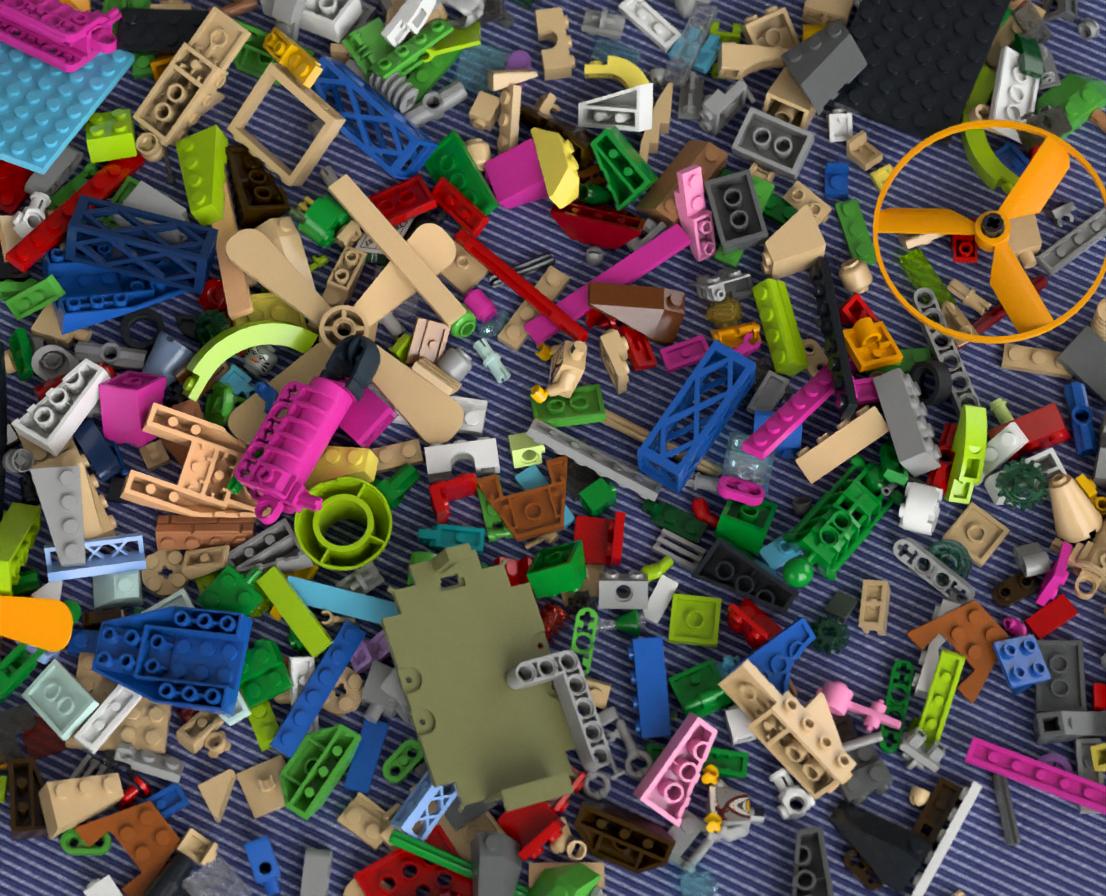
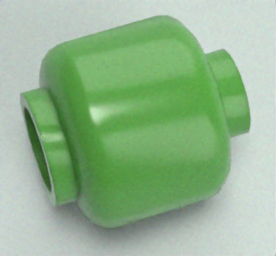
M463 303L461 305L467 310L466 314L454 322L450 328V333L457 338L469 336L476 327V316Z

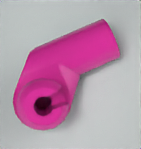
M1006 617L1003 620V628L1014 638L1027 635L1026 626L1016 618Z

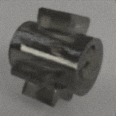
M588 590L585 592L576 591L573 598H568V605L570 606L568 607L569 615L575 614L576 616L577 612L584 607H591L597 612V597H591ZM586 611L585 615H580V619H587L589 621L590 612Z

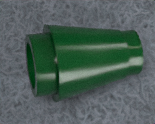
M592 182L583 184L579 190V199L586 205L611 204L614 201L612 192L608 188Z

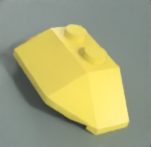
M534 127L531 129L548 196L559 209H562L579 196V176L577 173L579 165L572 155L574 148L568 139L565 141L559 133Z

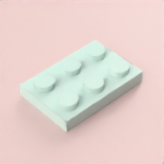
M55 658L22 694L34 710L65 741L69 739L99 705L90 693Z

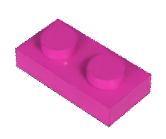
M700 335L659 350V354L667 373H671L699 363L709 349L704 335Z

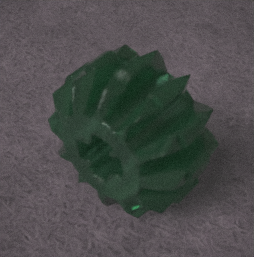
M831 614L827 615L826 620L819 616L817 618L818 623H811L810 628L816 639L810 643V646H818L816 651L818 654L822 650H826V656L828 657L831 654V650H833L838 655L841 651L840 647H847L848 643L846 640L850 638V633L846 632L847 624H840V616L835 621L832 620ZM829 632L833 634L829 638L825 637V634L827 635Z

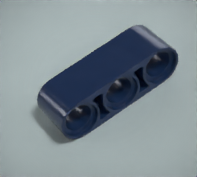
M90 417L84 420L72 436L103 483L122 472L123 469Z

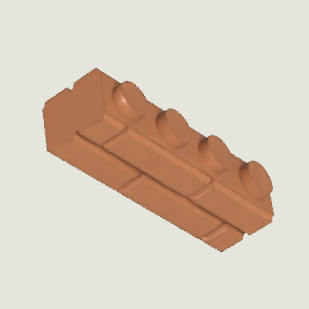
M158 515L155 531L157 550H196L229 545L230 549H234L256 536L255 518Z

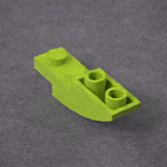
M967 404L962 406L951 449L955 452V457L944 497L949 502L969 504L974 484H980L987 442V413L985 407Z

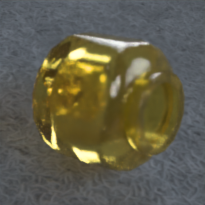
M732 296L725 297L722 301L712 300L710 308H707L708 321L713 322L714 326L718 329L734 327L743 317L740 301H736Z

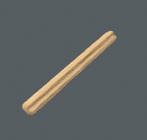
M605 409L606 421L601 423L641 443L650 434L651 431ZM669 441L667 442V451L679 445ZM688 450L671 458L681 462ZM704 458L695 469L707 476L716 478L720 477L722 473V467Z

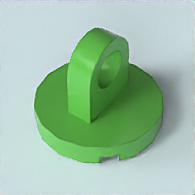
M216 382L211 387V389H214L213 393H209L206 398L204 417L206 421L224 427L234 410V404L238 403L241 405L246 399L233 396V390L229 383Z

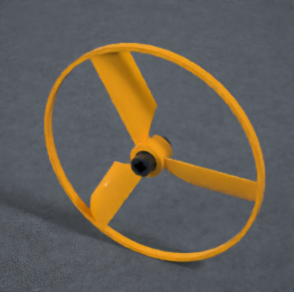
M978 120L939 131L912 148L898 162L889 174L879 194L873 220V245L880 273L894 297L911 315L944 335L974 343L1000 344L1022 341L1046 333L1067 321L1088 302L1105 275L1106 256L1097 278L1084 297L1065 314L1053 320L1008 244L1011 231L1009 219L1040 213L1070 168L1069 154L1091 176L1101 194L1106 209V189L1098 174L1080 152L1069 143L1046 130L1026 123L1009 120ZM989 127L1011 128L1045 138V141L999 210L987 211L981 214L976 223L950 209L887 208L881 211L886 193L900 170L916 154L937 140L965 130ZM878 233L975 235L976 244L982 250L994 252L990 286L1020 334L1008 336L971 335L946 328L918 312L905 300L892 283L880 255Z

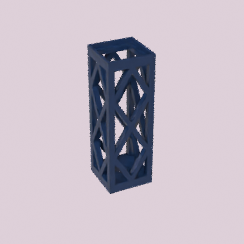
M81 195L68 224L65 259L202 294L214 264L218 230ZM89 205L99 208L89 209ZM119 214L134 227L111 229L97 218ZM137 218L157 222L159 224L144 225ZM178 229L193 242L171 245L156 233ZM196 233H200V234L206 235L205 240H203V239H202L200 236H198ZM147 236L153 242L135 237ZM112 244L127 256L105 259L91 247ZM131 247L146 250L149 252L137 253ZM79 249H80L82 252H84V253H85L86 255H88V256H84V255L77 254V253H78V251H79ZM172 259L186 271L165 275L150 262ZM190 262L196 263V264H197V267H195L194 265H192ZM137 263H138L140 266H142V267H143L144 269H146L147 271H143V270H139V269H135V268H131V267H127V266H123V265H130V264H137ZM195 279L194 284H193V283H190V282L183 281V280Z

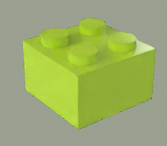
M116 109L112 112H97L91 115L85 123L86 142L91 163L137 156L136 132L130 109Z

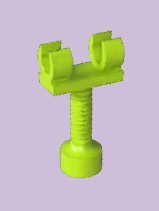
M711 21L709 36L711 34L719 36L718 41L721 43L736 42L740 44V25L742 24L733 23V32L730 33L719 31L720 21ZM717 61V63L713 64V66H712V74H711V75H712L714 78H716V79H726V78H717V75H718V61Z

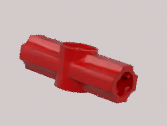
M945 423L938 444L941 455L948 457L950 462H942L939 459L941 467L930 471L926 481V485L942 488L943 496L946 492L955 457V452L951 450L958 426L955 423Z

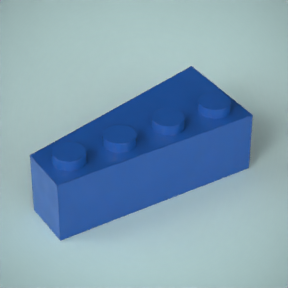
M662 637L632 639L631 645H628L629 660H633L634 670H630L631 685L635 684L636 694L632 695L633 709H638L639 719H635V732L641 735V739L670 737L672 735Z

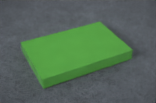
M600 384L578 386L575 388L570 399L560 395L553 397L548 395L544 402L537 403L530 396L533 420L537 418L554 428L606 421Z

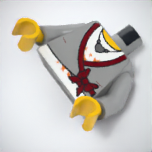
M708 765L703 769L705 774L702 775V782L704 784L710 783L706 798V818L704 819V822L707 823L708 839H724L727 842H731L740 837L747 836L750 823L763 824L764 808H750L749 795L728 786L718 777L719 772L714 765Z

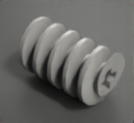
M397 71L386 79H382L375 73H372L369 79V85L375 88V91L380 93L382 97L393 104L401 113L407 112L413 106L419 90L416 87L413 88L410 82H406L404 77H400V73Z

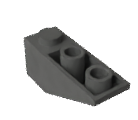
M1106 712L1036 713L1032 721L1036 745L1070 742L1080 738L1106 737Z

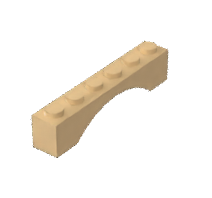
M736 42L722 43L718 52L717 78L740 80L748 74L759 70L784 68L785 64L780 55L790 49H784L780 46L763 47L758 44L743 45Z

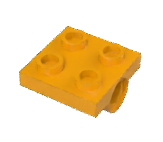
M865 317L857 321L853 328L843 330L846 349L859 372L901 363L903 355L883 321L874 323L871 318Z

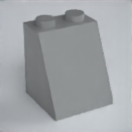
M142 180L122 203L124 206L190 222L186 208ZM119 214L113 215L117 229L134 227ZM137 218L144 225L159 224L157 222ZM178 229L156 233L171 245L180 244L182 240L185 241L188 238ZM147 236L135 237L153 242Z

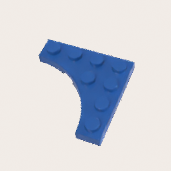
M798 618L726 672L727 674L731 673L748 659L782 695L789 688L791 677L789 673L794 661L798 660L803 650L816 639V636L805 618Z

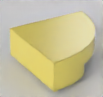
M891 164L870 173L869 177L879 193L893 170Z

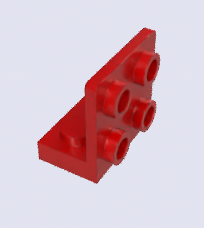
M461 473L455 479L448 481L444 479L438 480L431 486H428L430 504L437 524H447V518L451 517L448 502L477 494L475 473Z
M616 511L615 519L576 516L574 541L582 540L585 564L620 567L626 512Z
M745 598L738 607L733 603L728 606L727 625L733 632L737 634L740 632L746 638L747 644L755 650L783 630L748 598Z

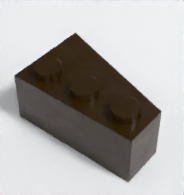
M34 758L8 759L12 840L49 837L39 797V792L44 787V782Z

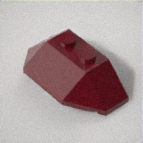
M574 200L562 209H559L554 204L550 211V215L570 239L583 244L598 245L605 249H617L638 237L646 224L645 218H640L629 210L617 211L615 207L602 204L586 205L580 200Z

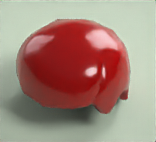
M213 278L206 282L204 291L200 294L198 301L204 308V312L219 314L227 310L222 279Z

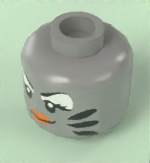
M270 344L250 347L243 356V362L245 363L243 367L256 377L260 375L267 376L278 361L277 356L274 354L276 349Z

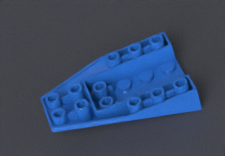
M112 244L91 247L105 259L127 256ZM131 247L137 253L149 252L146 250ZM51 248L43 255L42 272L44 278L52 274L66 293L58 300L52 302L62 335L189 292L176 287L65 259V251H61L60 248ZM79 249L77 254L88 256ZM172 259L150 262L165 275L186 271ZM137 263V264H130V265H123V266H127V267H131V268H135V269L147 271V270L144 269L142 266H140L138 263ZM195 279L183 280V281L190 282V283H193V284H194Z
M170 606L101 622L91 670L154 703L234 717L253 620L243 613Z

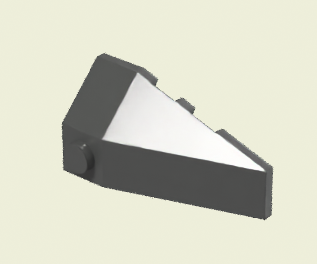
M478 832L470 843L473 896H513L522 867L521 857L518 855L521 851L520 843L504 833Z

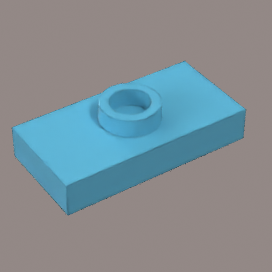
M783 535L763 547L759 552L763 562L774 571L784 565L790 558L802 553L801 550L797 553L792 550L783 540Z

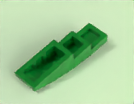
M652 743L645 745V751L653 758V764L665 749V745ZM711 747L699 774L700 776L704 775L703 769L708 765H714L719 772L718 777L746 778L748 753ZM645 758L643 768L647 767V762L645 761Z

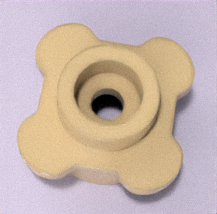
M212 732L206 737L204 747L209 750L208 755L210 758H217L219 754L231 748V743L225 738V732Z

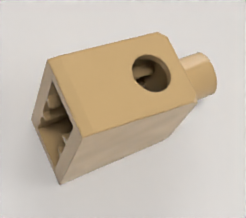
M1035 214L1009 219L1011 231L1008 244L1017 259L1021 260L1024 269L1032 268L1037 264L1034 255L1039 253L1042 245Z
M52 303L44 307L31 327L33 336L43 337L47 343L66 349L71 348L75 340L89 342L92 336V331L86 328L62 335Z

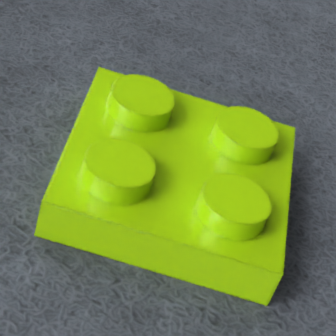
M673 593L668 643L717 648L722 598Z

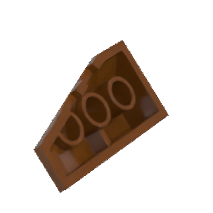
M590 282L588 284V306L611 319H618L625 323V327L630 330L635 329L639 331L649 341L672 345L685 314V292L661 287Z

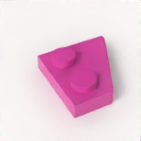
M1064 541L1061 544L1057 561H1052L1050 572L1046 573L1043 578L1035 603L1045 606L1049 599L1053 600L1055 598L1059 584H1065L1069 575L1066 568L1072 549L1071 544Z

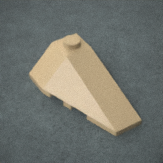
M291 217L271 218L254 228L262 232L315 289L301 237Z

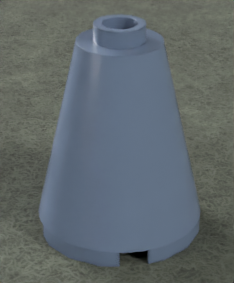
M161 330L141 373L166 376V389L176 380L173 374L194 353Z

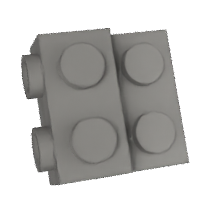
M740 79L735 85L731 84L725 93L717 89L713 94L710 93L705 97L702 102L703 109L699 112L702 117L699 126L702 130L716 136L745 107L747 84Z

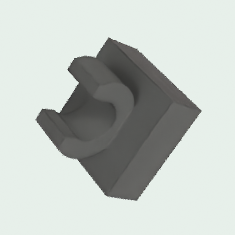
M1063 200L1044 209L1047 218L1054 219L1056 227L1061 228L1063 227L1061 222L1063 216L1066 217L1067 222H1074V217L1070 212L1076 210L1073 201Z

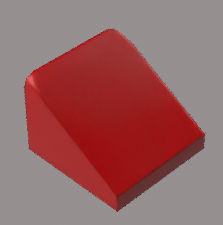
M1092 684V711H1106V684Z

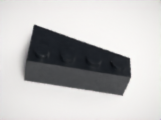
M723 534L716 539L691 575L693 578L701 579L711 585L734 592V594L752 599L757 603L783 613L787 612L802 591L798 587H792L787 584L783 576Z

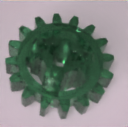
M217 308L203 311L197 315L198 320L193 323L197 327V329L193 330V333L198 336L195 342H200L201 348L221 332L234 327L230 325L231 318L226 319L225 312L219 313Z
M1021 458L1019 464L1012 460L1010 467L1005 464L1002 468L1003 472H999L997 476L1001 481L996 483V488L1002 489L999 491L998 497H1005L1004 505L1009 502L1012 503V510L1017 506H1020L1021 512H1024L1027 506L1034 510L1036 503L1041 505L1044 501L1042 497L1046 498L1049 493L1045 489L1048 488L1050 482L1044 481L1048 474H1041L1040 471L1043 466L1039 465L1035 468L1033 466L1034 460H1031L1029 464H1025L1024 458ZM1007 479L1009 480L1008 482L1011 484L1010 491L1007 486ZM1035 479L1038 482V488L1035 486ZM1023 482L1027 485L1023 487L1019 486V484H1022Z

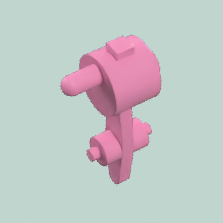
M838 681L825 682L823 689L818 688L816 695L819 692L824 694L832 717L841 718L845 716L847 711H851L865 717L863 725L867 727V732L877 731L880 724L897 730L902 725L901 721L885 715L887 707L881 699L878 702L873 701L870 708L852 702L854 694L844 683Z

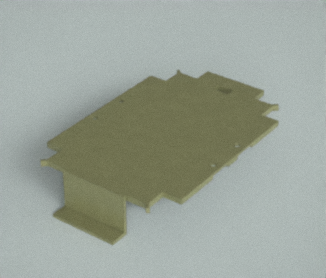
M469 543L445 548L431 560L409 565L408 570L413 586L397 590L390 586L387 589L393 595L399 615L382 618L380 621L433 787L436 788L453 783L460 803L457 810L459 812H462L466 805L480 801L487 804L501 799L506 812L574 793L570 778L575 780L578 775L572 772L566 751L576 749L557 691L551 687L554 685L553 680L520 690L512 689L506 682L507 672L516 665L551 654L544 633L545 628L530 583L511 587L504 567L507 562L506 559H503L500 565L482 569L476 549L471 550ZM456 576L457 585L441 587L442 578ZM538 644H541L543 648L539 649ZM540 666L541 672L545 674L544 668ZM518 672L519 677L524 680L522 673ZM406 678H410L411 683H407ZM421 719L424 720V725L420 724L419 721Z

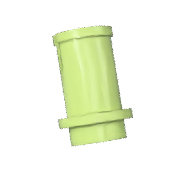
M998 398L991 402L989 406L991 407L990 412H994L999 423L1002 425L1014 420L1006 406L1007 402L1003 401L1002 398Z

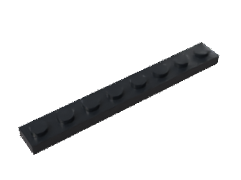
M819 257L815 265L810 269V279L813 280L814 285L813 295L817 300V314L821 320V333L824 335V350L828 355V369L832 375V389L835 390L836 408L839 410L840 419L850 420L858 406L829 261L828 258Z

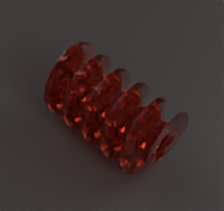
M553 602L551 604L545 603L543 606L544 611H539L545 628L544 633L547 642L551 644L554 640L550 635H560L556 629L557 626L563 629L566 627L562 620H572L562 607ZM538 644V648L542 649L543 646Z

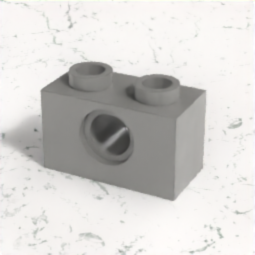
M615 570L599 573V609H648V574H643L642 571H630L629 574H619ZM620 585H626L630 590L626 593H621L617 588Z

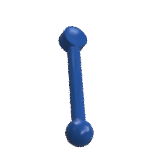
M108 440L112 443L116 457L123 469L120 474L123 477H127L130 471L125 467L117 443H114V440Z

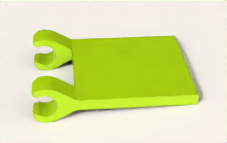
M475 22L465 29L454 28L451 33L435 43V47L431 46L424 51L429 54L421 57L422 62H429L439 54L481 45L480 22Z

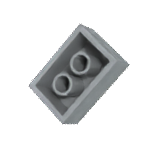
M750 107L731 150L732 155L752 164L756 162L759 167L774 171L775 174L795 182L815 140L813 133Z

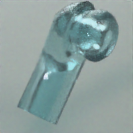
M498 310L495 320L479 325V334L485 337L499 335L506 325L509 313L504 310Z

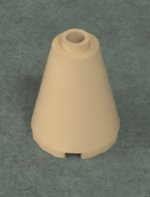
M1060 473L1053 476L1048 487L1057 538L1063 539L1067 543H1077L1090 538V532L1093 530L1098 532L1103 526L1101 514L1070 475Z

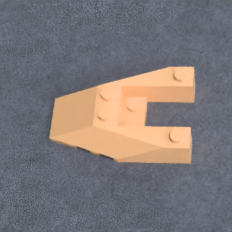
M153 403L149 408L142 431L189 447L178 483L175 485L131 469L126 477L120 498L142 506L191 517L257 518L255 508L258 503L252 498L251 489L243 486L240 492L235 495L226 487L234 476L235 469L248 448L246 444L240 439L237 440L222 426ZM266 508L262 516H268L272 508Z

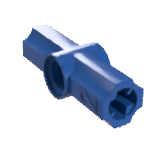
M1073 382L1065 385L1063 391L1069 415L1068 426L1072 430L1076 454L1087 456L1096 453L1098 447L1092 423L1093 412L1089 408L1085 384ZM1076 416H1081V417H1083L1086 421H1085V422H1080V421H1078L1075 417H1076Z

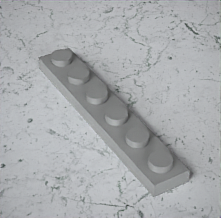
M537 418L534 419L526 433L536 443L549 446L557 454L572 458L577 464L595 470L598 475L616 481L619 486L637 492L644 499H650L655 502L662 488V484Z

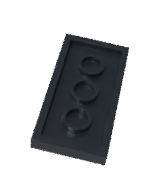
M121 8L122 17L119 20L116 50H123L132 54L176 55L184 42L189 43L210 11Z

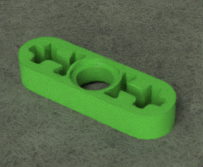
M583 607L577 612L571 651L573 652L576 651L580 654L589 653V658L583 656L582 664L586 666V670H583L584 676H587L590 671L598 623V614L591 607ZM586 611L590 612L591 617H594V621H590L588 624V629H593L592 634L586 631L577 632L578 627L583 629L584 620L580 619V615H585ZM582 635L590 639V646L584 650L579 649L576 645V639Z

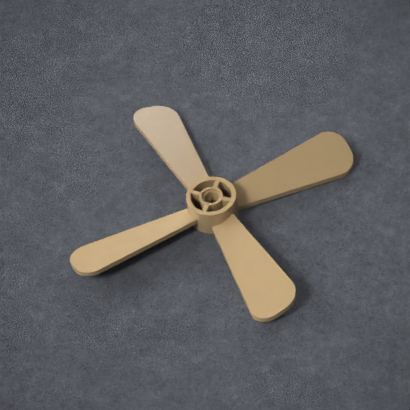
M426 223L419 226L406 241L436 276L449 268L455 260L456 247L454 241L436 224ZM243 229L233 235L226 243V255L233 264L319 327V343L268 382L278 392V395L289 382L296 381L308 385L313 376L319 377L322 370L326 369V363L341 340L351 335H362L369 338V328L417 292L390 261L353 307L339 305L331 308L262 232L256 229ZM347 330L350 334L342 336L338 331ZM377 345L381 355L380 365L371 382L426 444L442 443L444 445L448 443L463 424L464 413L460 404ZM298 391L291 392L290 395L297 394ZM257 393L234 409L228 419V428L231 434L247 445H250L268 415L264 412L265 401ZM282 410L277 418L284 417L288 410Z

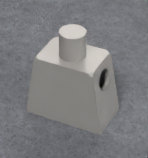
M376 660L372 663L361 696L362 704L368 707L364 718L372 723H377L381 714L390 718L397 714V711L394 709L397 703L395 701L393 703L389 702L387 699L389 695L379 688L393 668Z

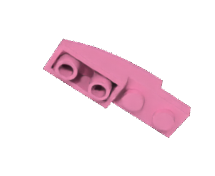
M694 164L677 172L679 189L674 191L682 229L691 239L690 250L695 260L700 262L716 255L717 249L712 211L707 210L705 204L701 166Z

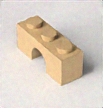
M562 7L535 10L538 41L549 40L556 44L551 49L541 50L544 80L571 78L572 69L575 68L574 55L569 54V49L572 48L571 35H566V29H569L568 16L563 15Z

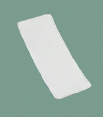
M662 575L648 600V609H644L641 616L657 624L665 612L678 586V582Z

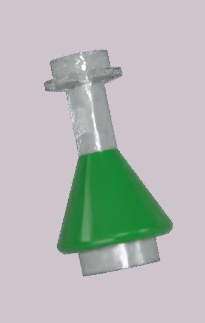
M632 609L615 620L598 621L596 634L599 636V631L617 629L639 637L640 632L646 631L644 612Z

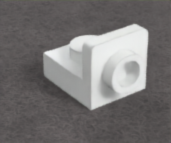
M833 109L832 114H827L829 142L847 141L853 136L852 113H846V110Z

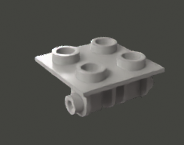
M730 268L717 271L715 276L696 277L697 281L689 283V286L696 287L697 295L701 299L722 301L726 296L724 284L749 277L750 274L741 273V270L731 271Z

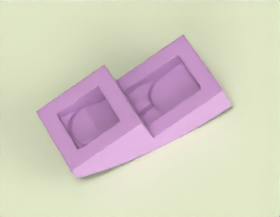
M380 631L370 641L364 639L361 641L350 660L357 674L370 669L374 660L383 662L391 656L384 631Z

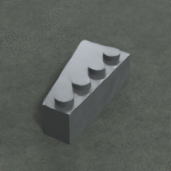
M822 826L797 830L792 896H834Z

